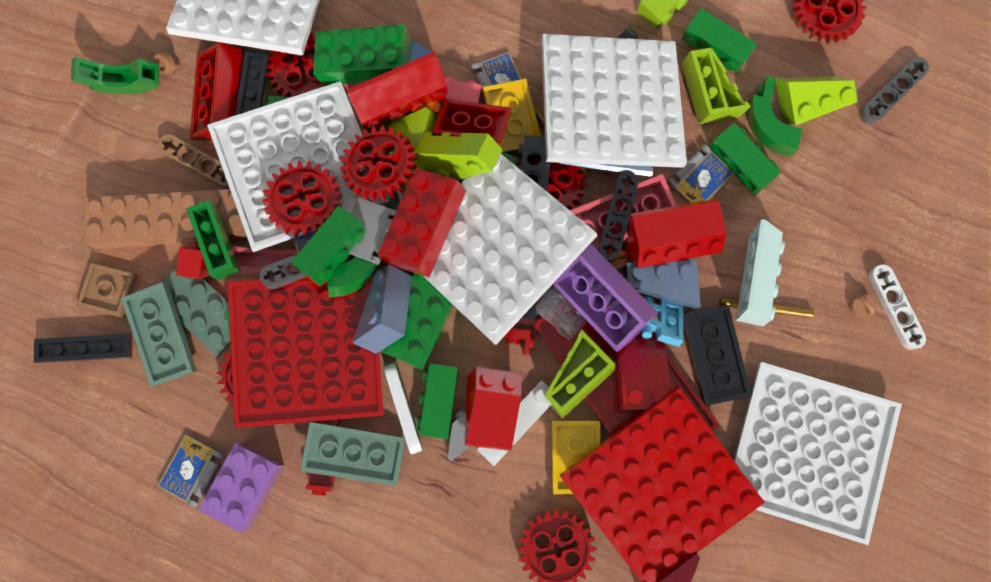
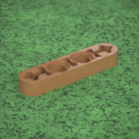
M167 134L159 139L158 148L167 157L219 186L230 189L227 180L225 181L218 175L219 171L224 174L219 160L173 135ZM166 144H173L176 148L179 149L178 152L171 148H167ZM188 151H193L195 154L194 159L190 162L184 161V154ZM206 162H213L214 167L210 172H203V165Z

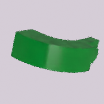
M74 57L71 59V81L90 86L89 90L111 94L143 93L159 86V64L138 58L126 65H105Z
M767 76L762 84H758L755 95L748 102L751 106L747 110L748 124L753 135L763 146L775 153L791 157L799 149L803 129L784 124L774 115L771 99L775 78Z
M374 252L372 256L378 257L380 259L377 253ZM356 256L349 262L339 264L333 271L332 277L327 281L329 298L348 295L361 289L372 279L378 265Z

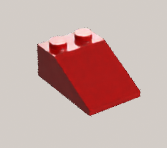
M444 99L432 135L442 136L443 133H450L451 136L460 137L462 133L489 134L500 146L512 109L510 107Z
M633 339L616 352L619 411H645L671 391L664 342L657 339Z
M477 366L469 373L466 380L465 445L505 451L512 450L521 401V373Z

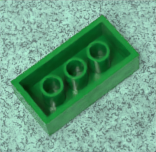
M405 24L316 31L313 74L323 86L339 81L342 84L366 82L411 62L412 36Z

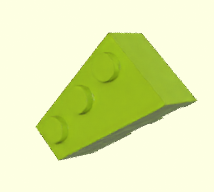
M712 48L690 51L681 62L699 125L739 118L751 107L747 101H743L737 92L739 89L735 83L732 84L725 74L727 70Z
M840 76L775 78L782 120L793 125H799L858 102L855 80Z
M424 107L387 125V128L389 130L393 127L396 133L401 131L404 137L407 136L411 142L410 144L416 149L425 132H431L432 134L438 115ZM418 157L417 160L413 161L417 168L432 172ZM402 184L401 187L406 189L407 185Z
M425 132L414 153L433 173L460 180L492 172L503 149L489 134L462 133L460 137L451 136L450 133H443L442 136H432L431 132Z
M583 330L579 333L565 362L545 394L546 401L561 418L565 417L615 371V363Z

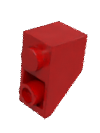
M198 241L197 243L188 242L187 246L179 247L176 276L195 279L208 277L209 273Z

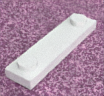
M542 380L520 403L513 445L550 406L545 399V394L549 387ZM482 447L477 449L493 466L508 452Z

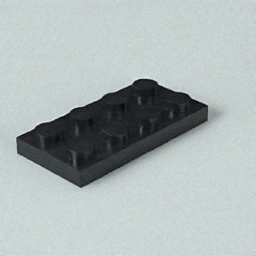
M729 305L683 314L686 336L702 401L705 406L751 397Z

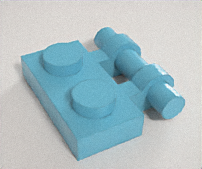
M645 297L644 299L658 312L656 315L658 321L652 319L642 330V336L644 338H651L653 331L657 333L658 341L679 347L683 343V306L663 299L657 305L653 303L651 297Z

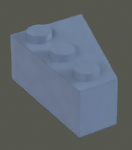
M697 260L675 261L638 269L634 263H626L623 267V277L641 296L658 300L663 299L694 311L701 307Z
M390 264L375 273L352 343L377 354L405 335L412 276Z

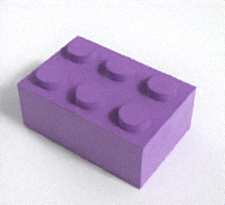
M235 443L198 510L240 533L248 531L284 465L243 443Z

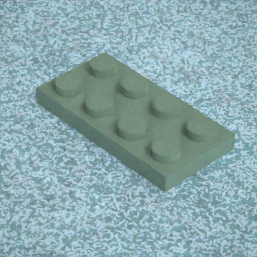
M176 268L163 282L168 283L180 322L215 356L220 357L231 345L230 328L224 314L229 312V302L204 278L195 279L176 276Z
M161 282L121 298L150 387L158 386L197 371L167 282Z
M310 422L300 471L397 486L405 438Z

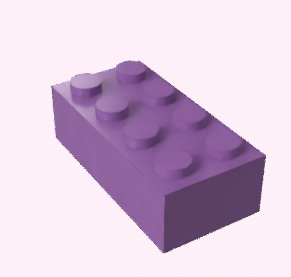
M592 244L587 246L553 283L561 294L616 352L630 343L658 314Z

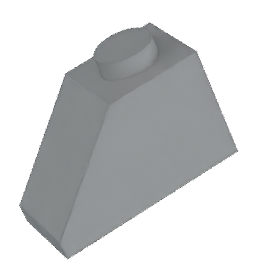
M465 408L454 416L456 421L452 423L448 451L450 462L470 447L465 445Z

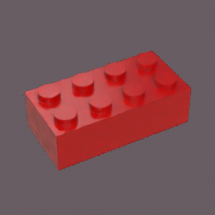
M415 168L377 255L390 265L430 278L466 193V190L459 181Z

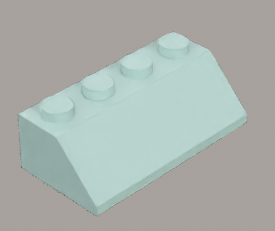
M761 219L749 234L736 321L763 327L770 320L772 321L775 315V307L772 306L773 298H776L779 288L776 284V277L780 275L782 263H779V256L782 255L785 247V242L782 241L783 232L764 219Z

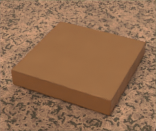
M90 262L76 306L124 318L125 309L121 298L132 294L138 274Z

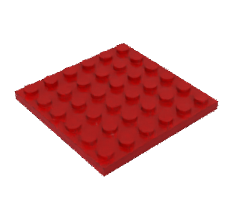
M308 277L273 290L266 288L261 280L228 282L235 428L384 415L379 352L375 354L352 343L373 283V277L361 289L348 295L329 298L327 282L319 286Z
M678 386L560 474L561 479L641 582H656L658 579H663L695 552L701 551L765 503Z

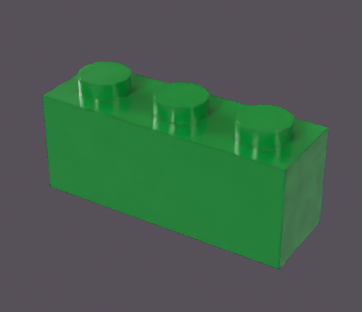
M700 8L686 28L682 37L689 46L696 47L699 50L712 48L727 70L736 73L739 72L758 44Z
M735 123L714 139L709 146L754 196L781 174L777 164L769 160L763 154L761 147L753 143L747 137L746 131Z
M210 200L186 208L209 275L217 280H221L241 272L218 207Z
M338 206L291 263L301 273L321 286L332 277L335 268L347 259L350 250L355 244H359L363 240L367 230L360 220Z
M429 364V369L424 370L423 383H427L426 392H421L419 406L423 407L422 416H418L416 430L420 431V436L449 439L458 367Z

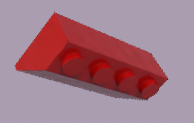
M217 42L197 54L190 139L212 140L207 125L235 116L244 50Z
M432 52L346 91L363 130L371 131L373 126L378 129L382 123L389 120L396 121L403 114L411 110L415 112L422 109L429 102L441 101L448 94V87L435 52Z
M711 199L630 214L626 248L627 255L638 269L723 252L727 233L719 200Z

